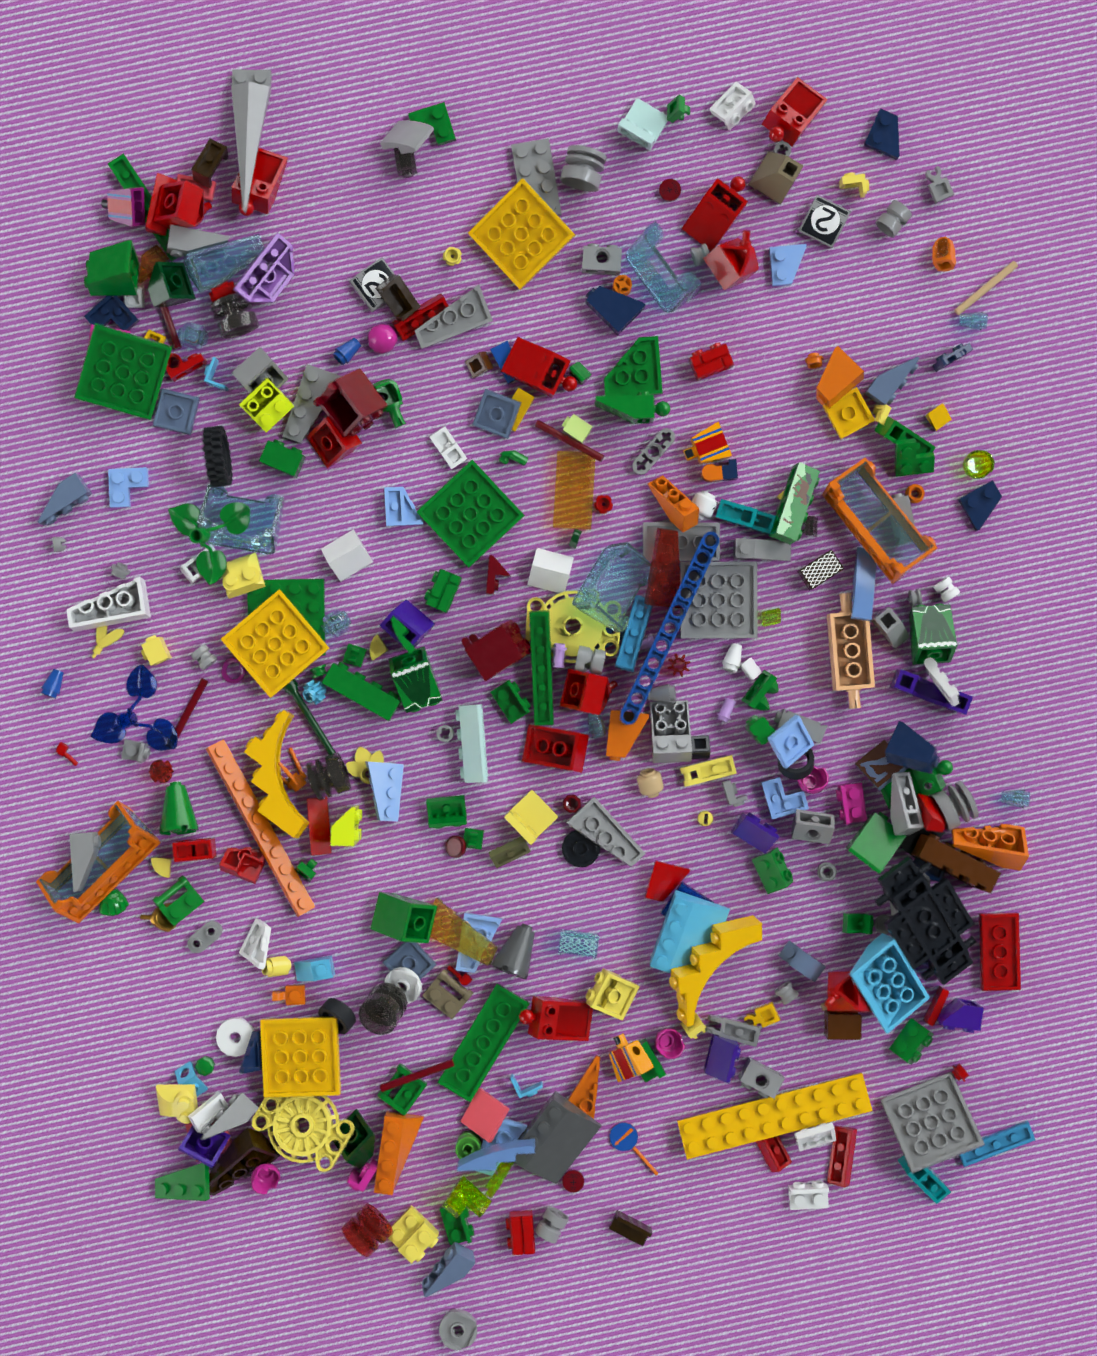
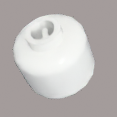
M702 490L701 493H695L692 502L699 507V520L703 521L704 518L712 517L717 507L714 495Z

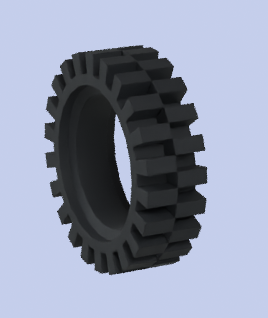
M222 425L204 427L202 443L204 445L205 467L207 468V475H209V482L212 487L230 486L233 481V469L226 431Z

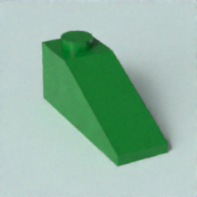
M889 416L884 425L878 423L874 429L876 433L895 444V440L915 438L916 454L933 452L936 448Z

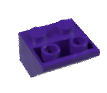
M406 599L392 610L379 626L403 646L392 625L391 618L394 616L408 629L409 633L405 638L416 647L434 627L435 623Z
M750 812L747 815L742 813L731 833L766 854L780 837L776 834L777 829L766 822L764 825L760 824L761 819Z
M956 998L942 1008L937 1021L939 1025L948 1030H955L956 1027L962 1028V1031L974 1033V1030L981 1031L984 1007L975 1001Z
M712 1034L703 1069L705 1074L726 1083H730L731 1078L734 1079L736 1067H734L735 1060H739L741 1048H739L737 1041Z

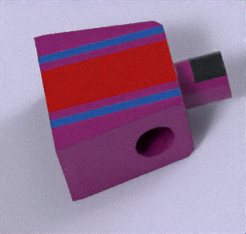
M144 187L107 192V197L102 199L101 205L104 209H108L110 220L131 227L145 225Z

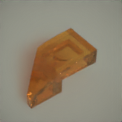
M157 244L141 255L138 280L140 284L152 275L154 264L157 261L169 262V258Z

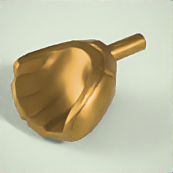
M166 903L164 905L167 908L172 903ZM158 907L153 910L151 915H140V919L151 920V923L162 931L170 932L176 927V925L173 927Z

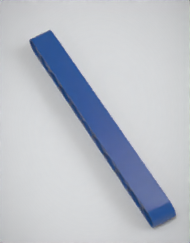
M707 532L699 542L620 712L619 717L623 724L631 725L635 723L719 545V536L715 532ZM705 538H714L715 544L708 546L705 543ZM704 554L707 558L706 563H699L697 555ZM689 572H697L699 575L698 580H690ZM688 589L691 593L690 598H683L680 593L681 590ZM674 606L682 608L681 616L673 614L672 609ZM670 623L674 626L672 634L665 632V624ZM658 641L665 642V651L657 650L656 643ZM650 658L658 661L656 669H651L648 666ZM641 676L649 677L650 684L648 686L640 684ZM634 693L641 695V703L635 704L632 702L631 697ZM625 711H631L634 714L632 721L624 720L623 714Z

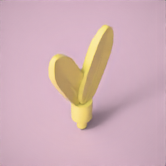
M108 626L98 627L96 629L97 645L93 649L92 658H95L97 654L100 655L103 648L122 638L124 629H116L107 634Z

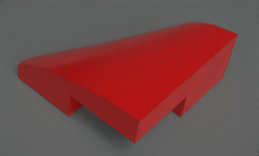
M917 794L916 798L918 806L922 811L921 817L925 829L943 832L945 829V817L935 799L923 794Z
M227 848L219 866L221 871L256 884L266 859L260 848Z
M655 860L645 898L663 902L689 874L690 869Z

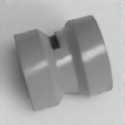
M206 644L200 646L190 655L193 660L198 661L202 671L217 661V657L209 652V647Z

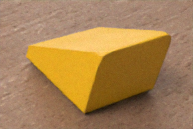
M943 403L925 415L935 431L952 420Z

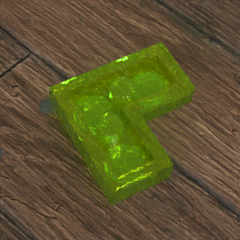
M500 1162L495 1170L498 1174L494 1173L485 1186L488 1189L485 1195L490 1198L495 1195L515 1162Z
M462 1176L442 1206L455 1218L461 1215L466 1206L480 1218L492 1201L467 1178Z

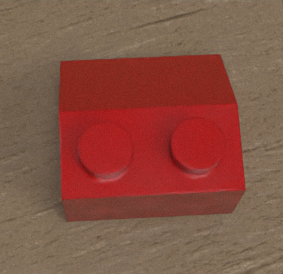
M326 417L306 436L327 468H330L351 454L362 444L357 435L352 436L350 434L343 437L329 417Z

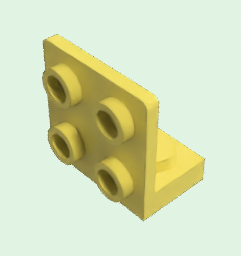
M531 790L504 818L532 845L537 840V837L558 816Z

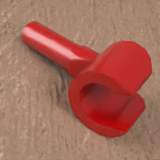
M60 742L56 752L76 766L78 762L67 753L69 746Z
M448 966L447 969L458 978L462 985H468L472 982L473 979L467 972L461 975L453 967Z

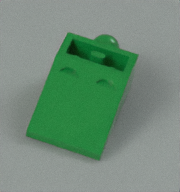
M638 392V395L595 396L594 404L596 407L632 424H651L655 418L654 413L661 417L667 416L670 413V405L665 401H660L654 405V395H649V392Z
M942 760L937 768L934 767L932 774L910 768L904 772H910L916 796L917 794L928 796L940 792L946 787L942 775H949L953 771V764L949 760ZM892 781L881 789L888 809H891Z

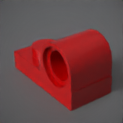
M171 353L166 370L169 377L175 382L208 364V362L201 353L190 355L186 362L179 355ZM173 360L179 361L176 368H171L170 366Z

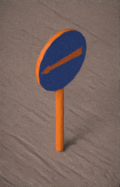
M627 1122L614 1125L610 1132V1142L613 1147L620 1151L633 1149L655 1175H658L655 1168L635 1147L638 1140V1133L635 1127Z

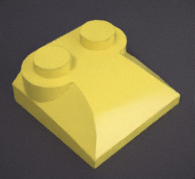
M256 552L227 561L226 570L222 576V583L229 599L266 587Z
M156 1085L160 1115L176 1117L179 1122L184 1124L191 1123L188 1116L198 1108L195 1085Z

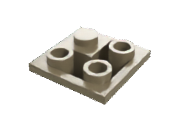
M768 151L748 185L781 205L799 176L803 165L786 155Z

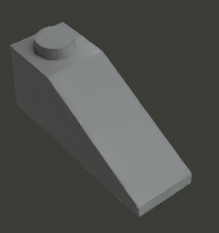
M170 225L166 253H170L171 256L178 258L226 246L229 236Z
M736 538L733 544V559L791 561V544L773 540Z
M910 772L892 774L890 818L895 836L911 835L924 828Z
M98 831L69 834L73 892L83 891L98 855L99 847L101 846V837L98 835Z

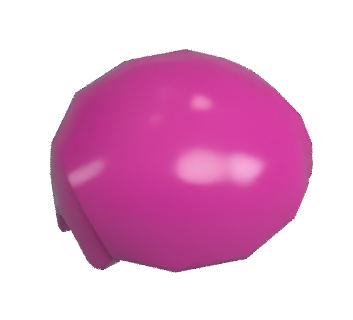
M379 324L370 330L367 339L369 347L374 352L384 354L393 350L398 341L396 330L391 325Z
M814 766L810 775L798 780V785L806 793H820L827 786L829 775L825 768Z
M666 1028L657 1033L654 1044L656 1051L661 1056L667 1059H676L682 1055L685 1044L683 1043L682 1035L678 1031Z
M270 1163L257 1166L251 1174L252 1189L257 1194L265 1195L269 1189L276 1188L281 1178L279 1169Z

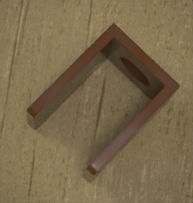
M825 1010L824 1036L828 1040H861L862 1016L858 1013H841Z

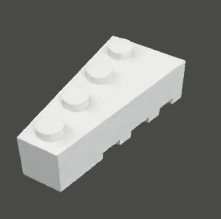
M140 576L131 582L117 586V588L111 591L101 593L91 600L88 599L66 609L69 628L75 632L151 618L146 583Z

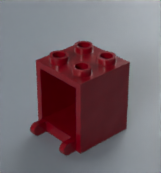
M361 368L329 383L321 396L313 401L315 406H321L343 437L350 434L355 436L362 428L364 430L370 428L374 424L373 420L381 417L384 414L383 410L388 406Z
M512 620L507 621L480 639L476 634H471L469 638L464 637L461 640L465 647L464 650L484 681L493 678L531 653V645L520 634L521 630L516 622Z

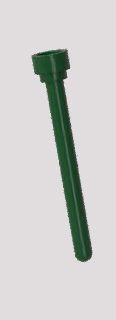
M293 679L283 690L289 696L292 695L331 760L337 761L339 759L337 753L299 694V688L297 687L299 685Z

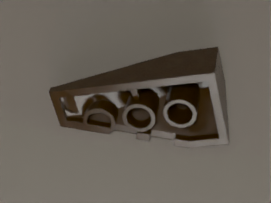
M250 1128L245 1129L233 1140L210 1172V1195L214 1196L233 1186L234 1181L244 1177L246 1179L251 1176L250 1172L257 1166L267 1163L271 1164L280 1154L261 1132Z

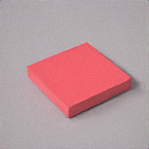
M479 1088L460 1122L491 1143L510 1108L482 1088Z

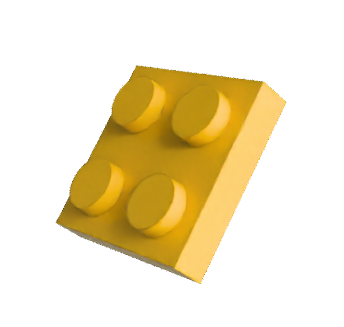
M857 387L849 391L830 409L826 405L822 406L840 440L875 421Z

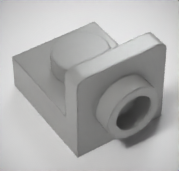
M125 739L121 758L140 763L145 762L150 756L149 743Z
M730 780L721 782L729 805L733 804V807L745 804L744 801L748 800L747 795L735 797V794H738L735 783H731Z

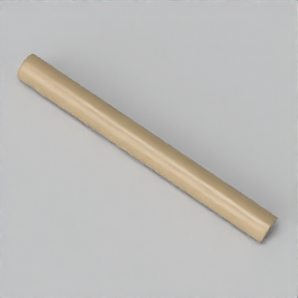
M1012 261L954 309L957 315L963 313L1015 270L1018 264Z

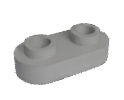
M209 921L188 939L187 945L189 950L194 953L204 951L222 935L223 928L221 924L217 921ZM209 928L215 930L213 935L209 933ZM195 940H198L200 942L199 947H196L194 945Z

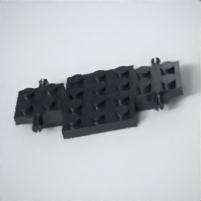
M907 856L877 879L884 894L877 898L875 902L881 907V905L889 900L898 911L886 920L884 925L890 935L895 938L912 968L915 970L927 961L929 969L920 974L922 979L926 981L932 975H935L939 982L945 985L973 963L969 956L968 948L977 942L973 936L963 942L960 935L972 927L974 922L947 878L944 877L930 887L924 877V873L932 869L931 864L927 861L918 868L912 859Z

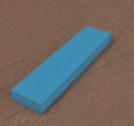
M639 595L635 596L615 668L634 672L654 599Z
M1025 1121L982 1137L984 1146L961 1154L959 1157L963 1167L1035 1141V1137L1029 1122Z

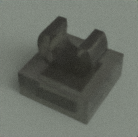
M808 516L804 523L805 528L802 530V534L808 537H817L818 518Z

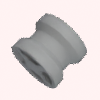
M702 244L699 248H690L694 265L696 267L700 266L701 263L705 262L703 258L709 254L707 245Z
M790 981L783 983L775 990L776 995L781 997V1002L784 1005L790 1003L799 995L797 990L792 988Z

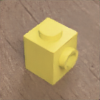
M153 635L145 639L146 643L141 644L143 648L141 650L142 656L145 660L149 661L150 666H156L172 658L163 637Z

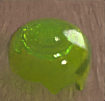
M974 450L966 455L962 466L965 474L970 478L982 479L994 470L995 461L989 452Z

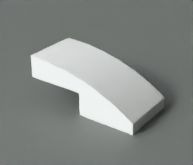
M445 426L429 436L451 469L467 459Z

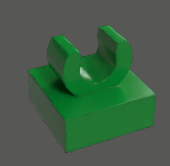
M678 95L667 104V120L672 123L677 119L683 121L684 113L690 115V107L685 105V97Z
M348 643L343 662L362 667L367 649Z
M465 828L464 840L466 848L481 850L484 830Z
M311 859L305 865L301 861L295 870L308 882H311L316 875L313 869L317 862Z

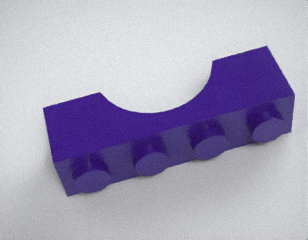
M896 669L890 685L893 689L962 715H967L973 696L958 691L959 704L952 707L933 682L902 669Z

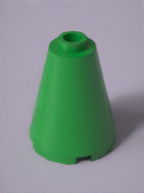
M171 782L170 786H167L165 790L159 832L161 835L195 833L199 828L186 786L182 785L181 782Z

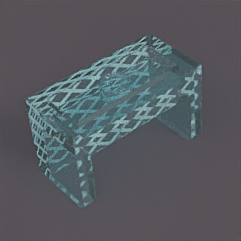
M561 929L558 954L567 953L590 956L592 959H596L599 934Z

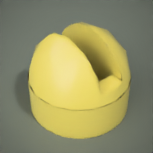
M701 811L697 817L698 822L702 826H709L713 822V815L709 811ZM705 814H708L707 824L704 823Z

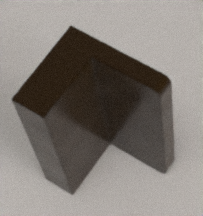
M619 1210L616 1211L609 1225L610 1230L641 1246L644 1245L648 1236H652V1228Z

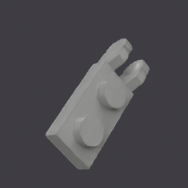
M709 1014L708 1019L710 1021L718 1022L722 1025L721 1030L712 1026H706V1032L757 1047L761 1027Z

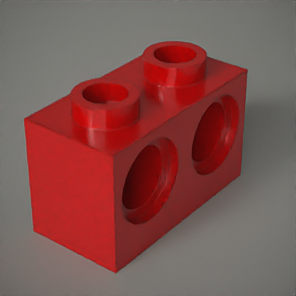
M215 837L181 840L172 843L174 862L213 859L217 857Z

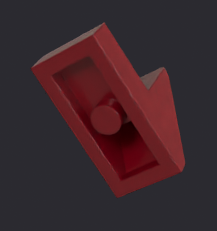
M489 555L486 594L494 595V592L499 589V580L496 579V576L511 577V575L493 555Z

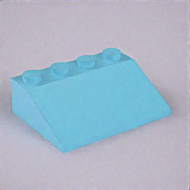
M675 890L650 958V967L671 973L672 968L691 964V947L712 942L710 938L712 925L726 922L730 908Z
M884 933L866 947L849 973L887 1034L930 998L895 938Z

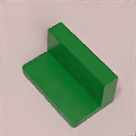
M644 1038L639 1041L654 1066L652 1069L641 1074L644 1082H648L657 1076L659 1079L665 1076L666 1072L647 1039Z

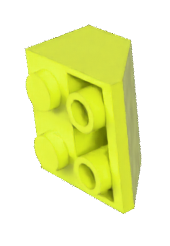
M268 378L239 404L266 433L294 407L293 403Z
M359 805L351 807L331 826V846H355L362 839V829H359V822L362 821L363 812L362 809H359Z

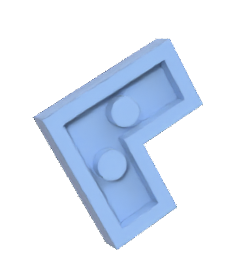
M147 467L108 469L110 508L131 507L130 488L149 487Z
M780 777L761 782L771 819L793 814L796 812V809H809L804 791L801 790L785 795Z

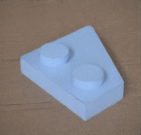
M806 244L769 247L772 287L792 285L806 250Z
M384 487L386 527L423 525V520L416 512L415 506L408 497L404 487Z

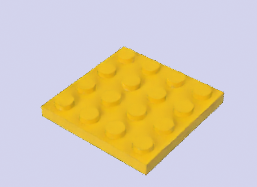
M524 178L468 232L520 290L576 236Z
M280 589L221 638L222 642L270 698L330 649Z
M335 1016L269 1018L260 1020L264 1097L336 1096L341 1094L338 1019Z

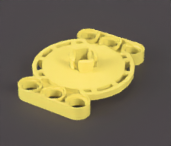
M575 590L556 594L546 604L537 597L528 601L525 636L528 641L531 640L529 612L532 610L530 606L532 602L539 601L541 603L539 611L548 610L547 606L549 604L552 606L549 609L551 650L554 647V643H563L567 648L565 650V657H577L579 645L590 647L591 651H594L595 646L598 644L600 646L598 649L605 651L606 644L614 643L616 651L611 654L606 652V656L614 657L619 651L621 606L619 603L609 601L603 607L593 596ZM568 594H579L581 598H569ZM565 596V599L559 600L556 603L553 602L556 598ZM585 596L592 599L596 604L592 605L589 601L584 600ZM609 605L617 606V614L609 615L607 607ZM571 620L578 621L581 626L579 631L574 634L566 630V624ZM615 624L617 627L616 633L608 634L606 631L607 625ZM565 659L564 662L576 663V660Z
M315 1096L265 1097L251 1121L252 1127L257 1131L268 1129L271 1144L282 1157L298 1163L316 1160V1167L321 1172L330 1171L334 1167L355 1130L352 1121L348 1119L339 1120L336 1106L327 1096H322L325 1101ZM270 1099L276 1103L273 1111L268 1110L266 1107ZM328 1103L332 1107L334 1115L331 1114L330 1109L327 1107ZM260 1116L266 1120L263 1128L258 1127L256 1124L257 1118ZM305 1118L308 1120L309 1129L307 1132H300L299 1119ZM343 1123H348L350 1126L348 1134H343L340 1130ZM273 1135H274V1137H275L277 1143L279 1144V1147H278L277 1144L275 1143L274 1138H273ZM333 1140H337L340 1143L338 1151H333L330 1147ZM283 1149V1150L286 1151L287 1153L291 1154V1157L288 1156V1155H286V1154H285L283 1151H281V1150ZM297 1156H307L308 1159L301 1160L296 1158ZM323 1157H327L330 1160L328 1168H323L320 1165Z

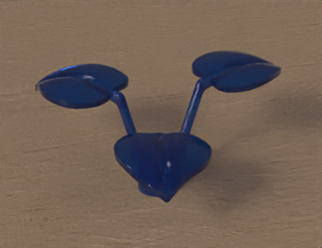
M141 664L130 673L126 683L128 694L133 697L138 696L137 700L127 709V712L120 715L113 712L102 714L96 722L91 737L103 743L113 744L125 738V728L132 726L150 728L146 735L150 747L159 751L175 749L178 744V735L170 721L159 718L155 720L153 726L151 724L138 723L137 715L132 712L142 697H152L157 690L155 676Z

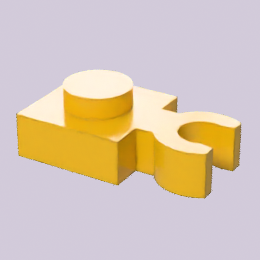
M773 1002L755 1008V1015L747 1014L744 1017V1021L751 1019L754 1022L751 1025L757 1026L760 1023L762 1028L781 1019Z

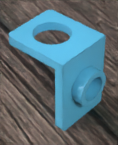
M213 357L211 363L207 364L204 375L206 377L204 381L209 385L228 391L229 388L225 385L212 381L219 360Z
M189 1061L175 1070L178 1085H195L197 1096L208 1090V1087L196 1076L192 1062ZM189 1069L188 1075L181 1078L182 1072Z
M514 1074L510 1075L511 1082L519 1099L526 1095L531 1097L538 1093L537 1090L543 1088V1082L540 1081L521 1090Z

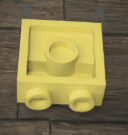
M603 968L601 972H597L594 981L596 983L593 989H589L586 993V1003L591 1008L623 1021L640 986Z
M412 1205L385 1232V1236L398 1247V1251L411 1264L415 1260L419 1262L425 1255L424 1250L428 1246L430 1248L434 1247L439 1240L437 1238L439 1231Z

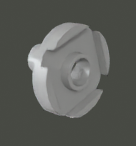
M451 1309L443 1316L439 1325V1335L443 1344L452 1350H462V1348L471 1346L477 1336L476 1319L465 1310ZM459 1325L464 1331L456 1334L454 1327Z

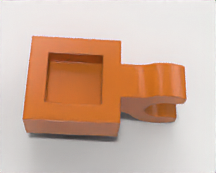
M305 984L286 985L285 991H273L272 1001L286 1000V1005H305Z

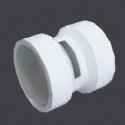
M949 576L933 587L936 592L941 594V599L944 603L960 593L959 589L953 586L952 579Z

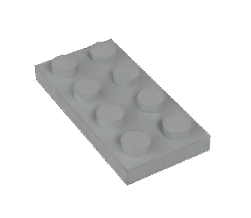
M549 138L512 144L511 148L517 183L524 178L558 216H562Z
M643 522V561H691L704 534L715 532L720 540V523H698V525L682 532L672 522ZM706 537L705 543L708 546H713L715 540L712 537ZM720 541L711 561H720ZM704 554L697 555V561H707Z

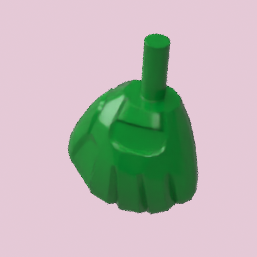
M115 888L100 902L99 912L101 915H119L128 907V900L121 891Z

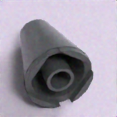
M523 923L521 926H517L491 965L503 972L527 980L535 932L532 931L533 927Z

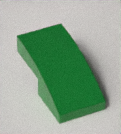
M393 616L391 621L394 631L404 648L413 656L417 649L405 638L409 631Z

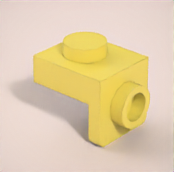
M854 172L846 173L841 177L839 187L840 189L859 187L860 198H863L867 191H869V180L865 179V174L855 175Z

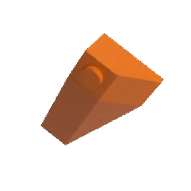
M1000 824L999 827L991 828L989 825L984 826L982 829L968 827L952 829L951 831L954 847L999 867L1021 871L1029 858L1024 827Z

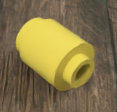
M286 956L270 957L266 959L264 970L261 969L264 976L268 977L287 975L291 970V961Z

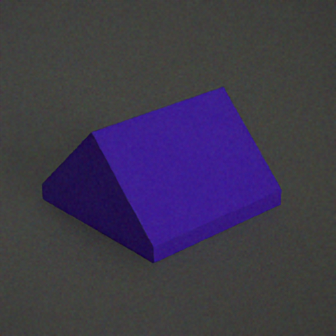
M192 1125L178 1150L213 1168L231 1135L223 1132L201 1140L200 1138L203 1134L197 1132Z

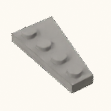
M477 285L415 330L422 349L493 321L480 286Z
M307 364L293 404L294 407L291 410L282 436L283 438L302 444L315 424L314 422L323 411L321 406H315L313 401L321 396L329 383L342 376Z
M595 797L588 801L566 822V824L630 867L646 854Z

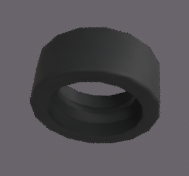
M810 748L804 753L807 757V764L800 769H792L790 767L786 769L782 767L778 759L779 771L789 779H804L810 775L814 768L813 750Z
M329 998L319 1009V1017L335 1016L338 1019L339 1034H346L356 1023L353 1011L338 999Z

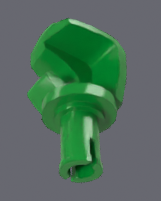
M384 379L372 384L378 393L385 397L384 401L388 406L383 412L389 413L394 428L405 425L406 422L399 409L403 405V399L397 383L391 379Z

